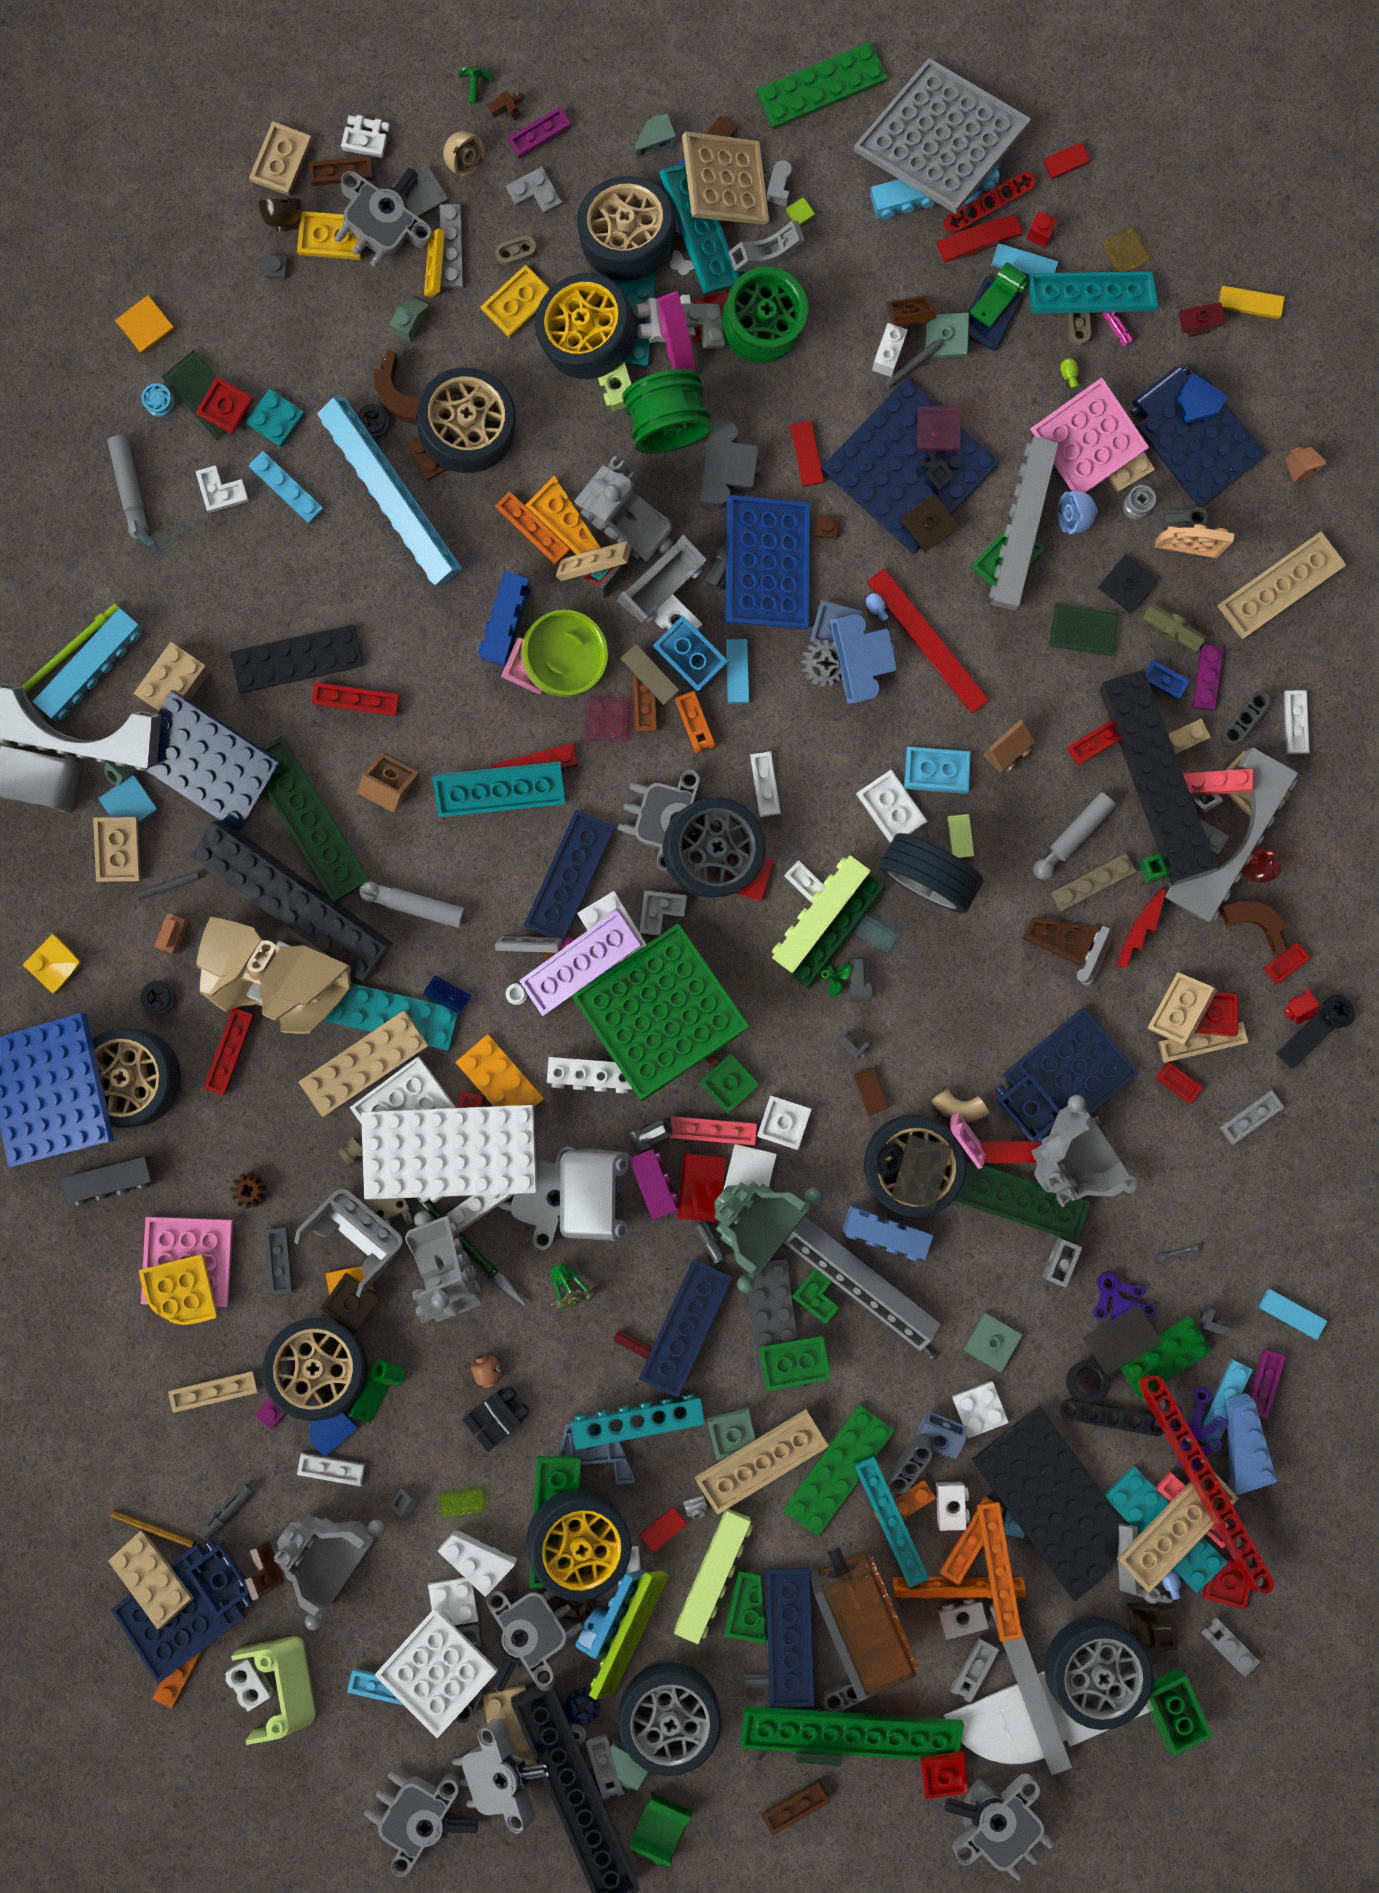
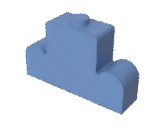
M858 614L829 620L847 704L876 697L879 692V684L873 679V676L896 670L895 647L891 643L889 631L883 629L864 634L866 622Z

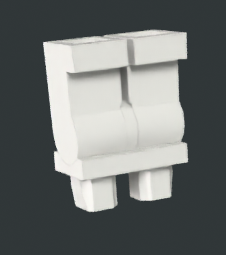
M681 295V304H691L690 295ZM649 298L646 303L637 304L634 309L635 317L646 319V324H639L638 337L649 339V343H655L656 341L666 342L661 332L658 298ZM688 327L690 340L695 336L694 327Z

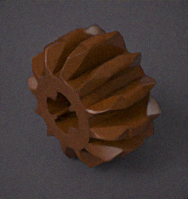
M248 1172L247 1176L242 1173L240 1174V1180H233L237 1187H231L230 1191L236 1192L232 1199L239 1198L238 1206H242L245 1203V1208L250 1209L251 1205L254 1207L259 1206L258 1200L261 1202L266 1200L261 1194L268 1193L267 1189H262V1186L266 1185L267 1182L259 1183L261 1179L260 1174L254 1178L253 1172ZM248 1187L253 1188L251 1194H246L245 1190H247Z

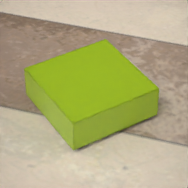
M804 197L786 208V212L791 220L798 221L800 226L815 217V213Z

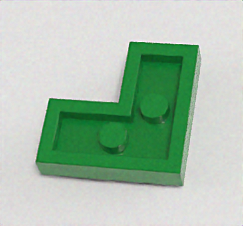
M814 1267L792 1295V1298L823 1323L827 1324L839 1309V1306L823 1294L832 1281Z

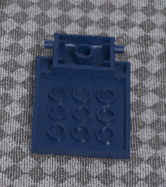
M1175 366L1132 401L1134 408L1130 410V413L1133 417L1141 414L1144 420L1136 428L1195 504L1201 507L1266 454L1226 402L1219 413L1210 420L1198 419L1186 423L1184 418L1186 413L1178 398L1182 395L1181 391L1191 372L1186 366L1183 369ZM1204 373L1199 375L1201 379L1212 385Z
M1083 1007L1002 1074L1011 1087L1006 1090L1002 1084L998 1086L995 1090L1000 1096L996 1101L1032 1144L1038 1140L1042 1145V1140L1046 1138L1044 1134L1048 1131L1051 1132L1059 1111L1068 1106V1100L1071 1096H1082L1086 1102L1085 1107L1089 1114H1091L1139 1073Z
M214 1540L209 1541L205 1544L210 1551L207 1554L201 1544L198 1543L170 1564L194 1599L162 1629L155 1627L132 1594L111 1609L158 1684L247 1617L239 1604L242 1601L248 1607L253 1603L245 1582L246 1577L224 1543L217 1546Z

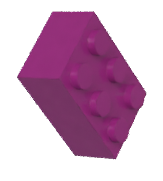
M654 1148L631 1156L629 1161L652 1220L677 1211L676 1205L679 1204L676 1192L670 1191L669 1185L672 1182L668 1172H663L661 1164L664 1161L660 1151L655 1152Z

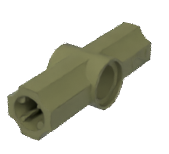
M1154 603L1150 604L1142 617L1143 621L1158 629L1164 638L1172 642L1177 641L1194 653L1197 652L1206 638L1205 635L1187 625V621L1177 614H1170Z

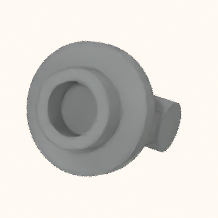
M704 1495L683 1501L688 1517L700 1519L708 1511Z

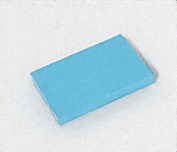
M907 747L904 789L968 794L971 751Z

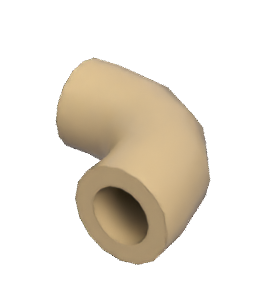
M947 1089L930 1100L933 1106L944 1117L951 1119L952 1115L959 1113L965 1122H973L990 1114L979 1096L969 1101H960Z

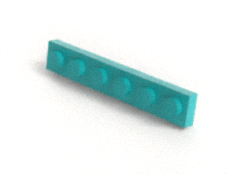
M872 1456L854 1464L909 1588L928 1580L929 1577L875 1457Z

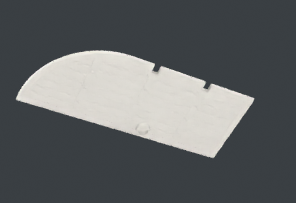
M1109 1647L1102 1649L1101 1655L1107 1654ZM1123 1647L1121 1653H1125V1652H1126V1650L1124 1649V1647ZM1129 1662L1119 1663L1120 1672L1129 1668ZM1045 1671L1038 1674L1062 1742L1067 1740L1069 1747L1107 1731L1087 1728L1071 1719L1051 1694L1045 1679ZM1077 1674L1074 1677L1073 1681H1079L1081 1679V1674ZM1017 1683L944 1715L945 1719L963 1720L964 1730L961 1743L979 1756L1005 1764H1024L1044 1758ZM1113 1685L1109 1692H1114L1117 1689V1685ZM1087 1693L1086 1703L1093 1704L1096 1695ZM1147 1705L1143 1708V1710L1139 1713L1137 1717L1149 1712Z

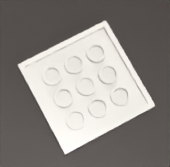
M434 1608L379 1669L375 1676L438 1738L496 1674L498 1669L437 1608Z

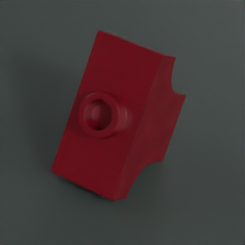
M1221 302L1183 309L1178 312L1182 333H1188L1189 337L1208 334L1214 328L1223 326L1226 323Z

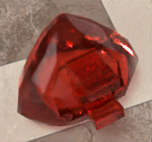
M1264 847L1260 850H1253V857L1247 865L1244 864L1242 873L1244 877L1251 881L1267 883L1278 878L1281 873V867L1272 852Z

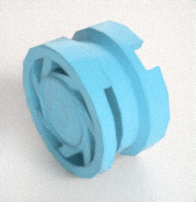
M154 383L143 390L141 396L142 403L149 413L156 417H164L171 413L175 401L167 387Z

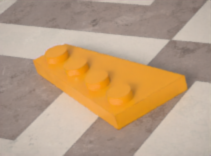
M555 476L525 505L575 555L600 549L597 541Z

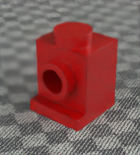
M1307 988L1304 990L1303 996L1293 997L1287 1004V1008L1283 1009L1289 1021L1293 1020L1298 1025L1319 1014L1320 1005Z

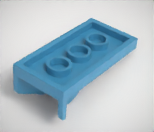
M644 1570L624 1574L618 1582L619 1589L616 1595L609 1601V1610L598 1607L585 1621L583 1630L576 1642V1647L594 1659L608 1655L611 1648L609 1646L610 1642L618 1633L620 1628L619 1622L629 1609V1600L636 1593L639 1587L637 1585L638 1580L645 1574Z

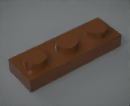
M371 156L308 162L311 186L341 183L343 174L348 171L356 172L367 181L374 180Z
M819 1780L761 1814L771 1834L775 1835L828 1804L830 1801Z

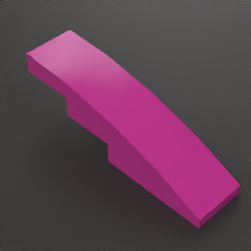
M675 291L658 298L662 336L666 339L668 358L672 361L673 370L689 369L695 371L685 314L679 293Z

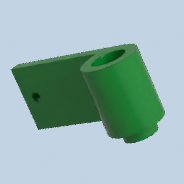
M1006 262L998 272L993 284L971 309L969 314L990 328L1017 293H1022L1029 284L1027 281L1028 276L1009 262Z
M382 1360L377 1361L349 1417L371 1423L388 1386L399 1387L404 1382L406 1377L405 1369L393 1363Z

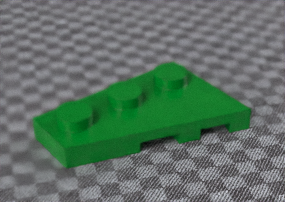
M738 1569L724 1629L725 1637L767 1645L762 1606L761 1577L759 1573Z

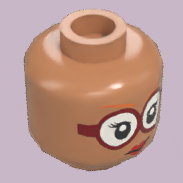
M487 1353L478 1355L475 1358L476 1361L471 1365L476 1383L484 1388L492 1387L499 1383L502 1371L497 1358L492 1355L488 1356Z

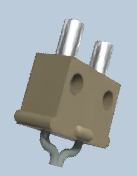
M407 1198L367 1199L366 1201L371 1210L391 1227L389 1218L399 1213L402 1214L407 1225L413 1223V1219L408 1211L411 1206ZM398 1201H402L404 1205L400 1206ZM378 1210H382L384 1215H380Z

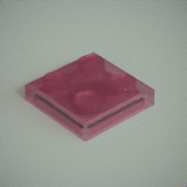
M918 406L917 450L959 451L960 407Z
M586 697L584 740L626 743L629 700Z

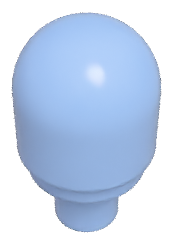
M876 593L868 595L866 606L871 614H877L881 622L889 618L884 610L886 609V604L882 597Z
M1172 1569L1162 1579L1166 1591H1170L1172 1600L1181 1598L1178 1590L1181 1588V1581L1178 1573Z

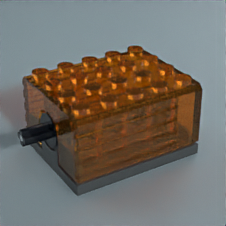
M840 1547L831 1549L827 1553L832 1564L820 1568V1572L818 1570L811 1572L810 1578L817 1603L858 1701L866 1699L868 1694L871 1697L914 1678L917 1675L915 1669L918 1668V1665L872 1554L867 1555L866 1550L844 1558Z

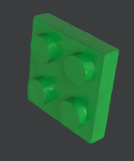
M731 1053L699 1081L727 1114L759 1086L756 1080Z

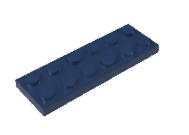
M575 810L523 925L524 927L549 938H562L564 941L615 826Z
M692 1259L641 1371L639 1380L677 1398L679 1397L730 1284L731 1276Z
M809 1568L766 1569L770 1708L814 1706Z

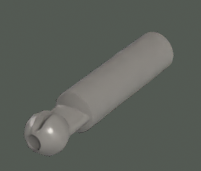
M125 435L112 436L107 439L123 511L127 518L128 532L132 538L143 540L149 534V526L146 522L145 507L129 439Z
M1100 792L1050 846V855L1046 859H1040L1034 864V875L1040 880H1047L1052 877L1054 866L1060 860L1066 861L1116 807L1113 800Z
M371 881L365 882L359 891L361 898L366 902L378 903L390 909L457 928L461 927L465 914V908L397 888H388Z

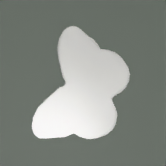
M677 250L673 252L670 267L674 270L678 269L679 274L686 275L689 270L694 268L692 261L684 260L682 254Z

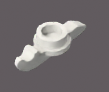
M1156 1588L1150 1593L1141 1589V1594L1136 1595L1145 1598L1150 1604H1156L1157 1602L1162 1604L1173 1603V1600L1167 1598L1166 1595L1161 1596Z

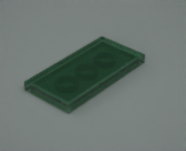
M192 350L161 377L218 441L227 431L196 414L197 409L217 376L199 355Z

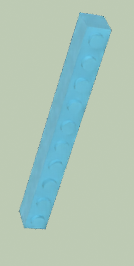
M333 397L317 413L322 420V425L329 430L334 442L345 453L346 460L353 465L357 471V476L368 487L370 495L377 500L381 511L388 516L392 522V527L399 532L405 546L412 551L416 562L427 573L429 581L434 585L446 584L462 570V567L346 398Z

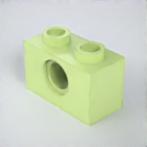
M624 362L614 371L603 377H598L600 386H605L607 392L603 394L606 406L611 405L612 412L625 408L622 393L631 385ZM613 383H620L621 387L619 389H612L611 385Z

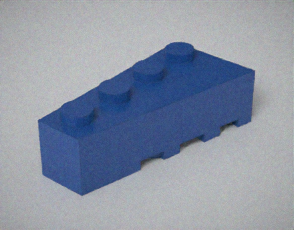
M504 571L496 601H494L490 621L487 622L485 627V639L479 645L478 653H480L481 660L502 667L506 666L532 590L528 578Z

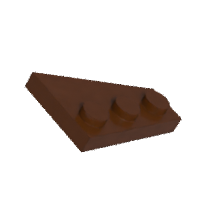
M1032 918L1022 939L1081 966L1099 927H1086L1079 924L1058 923V921Z

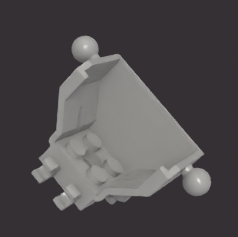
M614 456L607 467L602 465L574 503L582 509L581 514L590 521L593 520L592 524L600 531L605 529L604 533L612 540L618 539V543L628 541L632 546L630 555L635 559L641 557L647 562L656 549L661 553H667L673 547V541L667 537L672 530V522L632 491L633 487H635L633 483L637 480L638 476L633 471L631 472L623 461Z
M1073 1095L1069 1098L1068 1106L1059 1111L1050 1135L1042 1140V1145L1031 1151L1038 1164L1034 1173L1035 1177L1044 1191L1056 1193V1199L1062 1207L1071 1199L1074 1201L1075 1198L1081 1199L1085 1195L1114 1197L1122 1191L1134 1193L1139 1187L1138 1180L1134 1176H1129L1119 1157L1087 1111L1085 1099L1080 1095Z
M418 1212L414 1218L417 1227L409 1230L405 1236L406 1243L415 1258L426 1290L418 1289L412 1292L413 1299L416 1300L418 1306L416 1308L417 1317L420 1316L421 1323H426L433 1318L436 1322L480 1306L479 1293H481L478 1281L475 1279L477 1272L474 1265H470L467 1252L463 1250L461 1241L458 1238L459 1230L456 1223H451L448 1215L432 1221L431 1215L428 1212Z
M308 1513L302 1521L290 1522L278 1539L279 1550L274 1556V1561L281 1565V1569L286 1574L285 1577L293 1582L299 1606L309 1613L305 1618V1625L309 1630H317L321 1627L323 1614L374 1539L384 1534L385 1525L381 1520H373L366 1527L359 1521L333 1523L327 1518L319 1519Z

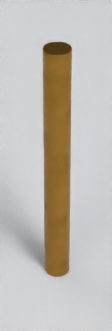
M113 1510L110 1517L190 1549L195 1542L193 1539L117 1510Z

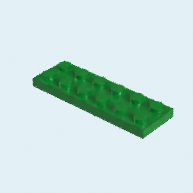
M870 41L756 89V94L774 130L887 82V77Z
M858 1404L831 1441L829 1447L826 1448L784 1506L783 1511L818 1537L860 1479L854 1464L872 1456L876 1457L895 1430L861 1404Z
M536 1456L533 1515L551 1497L564 1491L579 1489L580 1456ZM572 1520L568 1526L571 1528L575 1527L577 1520ZM550 1534L547 1542L556 1545L559 1535ZM545 1549V1554L548 1555L551 1551ZM560 1558L558 1564H565L568 1558ZM530 1563L529 1587L545 1588L537 1578Z

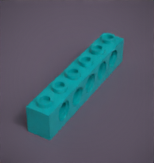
M694 1393L681 1395L682 1399L673 1400L672 1397L660 1399V1403L657 1404L643 1402L636 1408H631L630 1406L619 1407L616 1412L609 1413V1410H601L596 1412L595 1416L588 1417V1414L577 1415L574 1420H570L574 1447L578 1450L705 1425L701 1398L694 1396ZM678 1407H684L685 1410L681 1417H675L674 1415ZM663 1411L662 1420L654 1421V1413ZM636 1415H641V1424L637 1426L632 1425V1418ZM613 1420H621V1426L617 1430L610 1428ZM594 1423L599 1424V1431L596 1434H590V1425Z

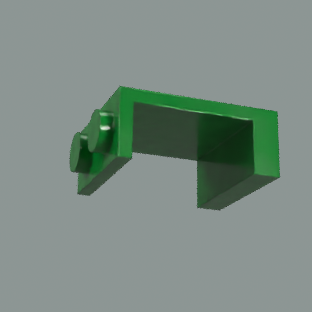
M651 1792L630 1840L629 1849L638 1857L645 1856L652 1859L653 1863L663 1867L665 1865L670 1867L672 1855L683 1829L690 1822L691 1810Z

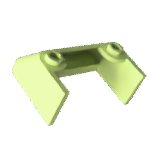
M292 1636L239 1646L231 1656L232 1660L254 1656L255 1665L258 1670L262 1672H275L281 1714L271 1717L266 1727L252 1730L245 1740L246 1745L280 1739L310 1725L316 1717V1707L304 1641L300 1637Z

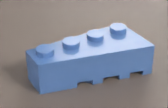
M853 1206L849 1207L842 1227V1231L846 1233L845 1236L854 1240H858V1238L864 1239L866 1244L877 1248L878 1245L887 1247L886 1251L897 1255L899 1252L907 1254L906 1258L919 1262V1259H926L933 1235Z
M1247 1393L1226 1399L1228 1487L1235 1495H1239L1276 1483V1475L1255 1402Z

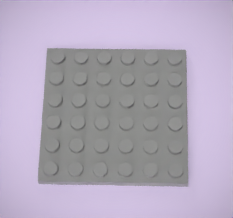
M928 58L854 145V152L956 214L1030 126L1031 118Z

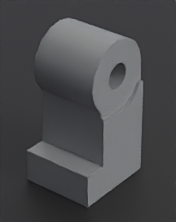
M781 160L774 165L767 192V202L787 206L789 191H786L785 187L791 179L792 172L789 162Z

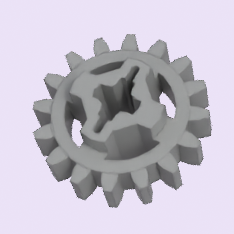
M823 640L822 644L820 641H815V647L809 645V653L803 652L806 660L801 661L802 664H805L802 672H808L805 678L807 680L813 678L812 684L817 685L819 682V685L825 687L826 682L832 686L833 680L840 681L838 675L841 672L834 642L829 644L828 640ZM818 651V655L814 659H812L815 653ZM831 652L834 654L836 660L831 656ZM827 661V663H831V665L823 666L821 664H817V662ZM812 666L817 671V675L814 673Z

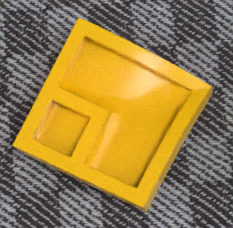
M52 934L23 966L51 993L56 994L75 973L81 961L55 934Z

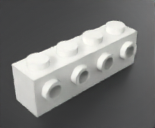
M549 1057L547 1083H552L551 1088H564L565 1084L573 1085V1089L586 1090V1086H593L594 1091L607 1092V1088H616V1093H628L629 1089H632L615 1062Z

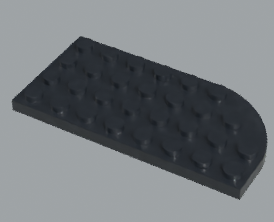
M1037 1406L975 1455L971 1461L1071 1599L1076 1601L1101 1581L1108 1572L1118 1545L1117 1519L1111 1503L1043 1409Z

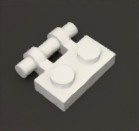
M349 115L348 124L354 125V128L345 127L341 144L342 150L383 158L387 136L380 133L381 131L389 132L390 123L383 122L382 119L377 118L375 120L366 119L362 115H357L356 117ZM363 127L371 128L372 132L365 131L362 129Z

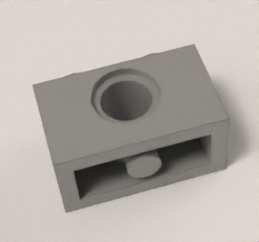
M1057 1237L1042 1278L1066 1288L1082 1247Z
M979 1597L972 1599L963 1598V1602L956 1604L954 1602H946L941 1605V1608H937L946 1640L989 1629ZM960 1612L967 1613L966 1619L962 1621L957 1620V1615Z

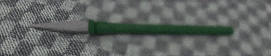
M414 1197L435 1220L445 1217L429 1200L423 1203L419 1197ZM459 1232L458 1238L461 1241L462 1247L482 1267L485 1273L489 1274L488 1277L490 1279L493 1278L500 1288L523 1306H526L508 1279L499 1272V1269L495 1268Z

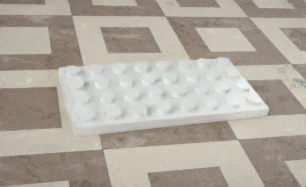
M534 1105L361 1112L364 1199L537 1193Z

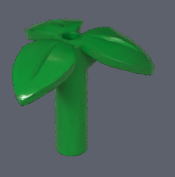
M474 66L463 67L458 72V78L471 76L468 102L477 103L479 77L483 76L494 82V78L485 69Z
M828 965L822 971L820 976L824 980L832 981L828 986V992L832 998L837 997L843 989V985L839 980H848L851 976V965H841L837 973H835L831 965Z

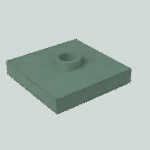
M969 313L938 314L936 319L930 320L927 323L926 347L934 341L940 346L927 359L968 356Z
M984 1312L963 1350L1002 1372L1022 1334Z
M749 1408L707 1418L717 1461L727 1458L756 1440Z

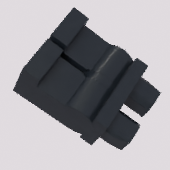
M511 1386L502 1391L498 1390L462 1419L474 1435L493 1420L476 1436L487 1452L491 1451L500 1441L520 1426L523 1419L530 1412L523 1402L515 1409L511 1405L510 1401L517 1397L515 1390Z

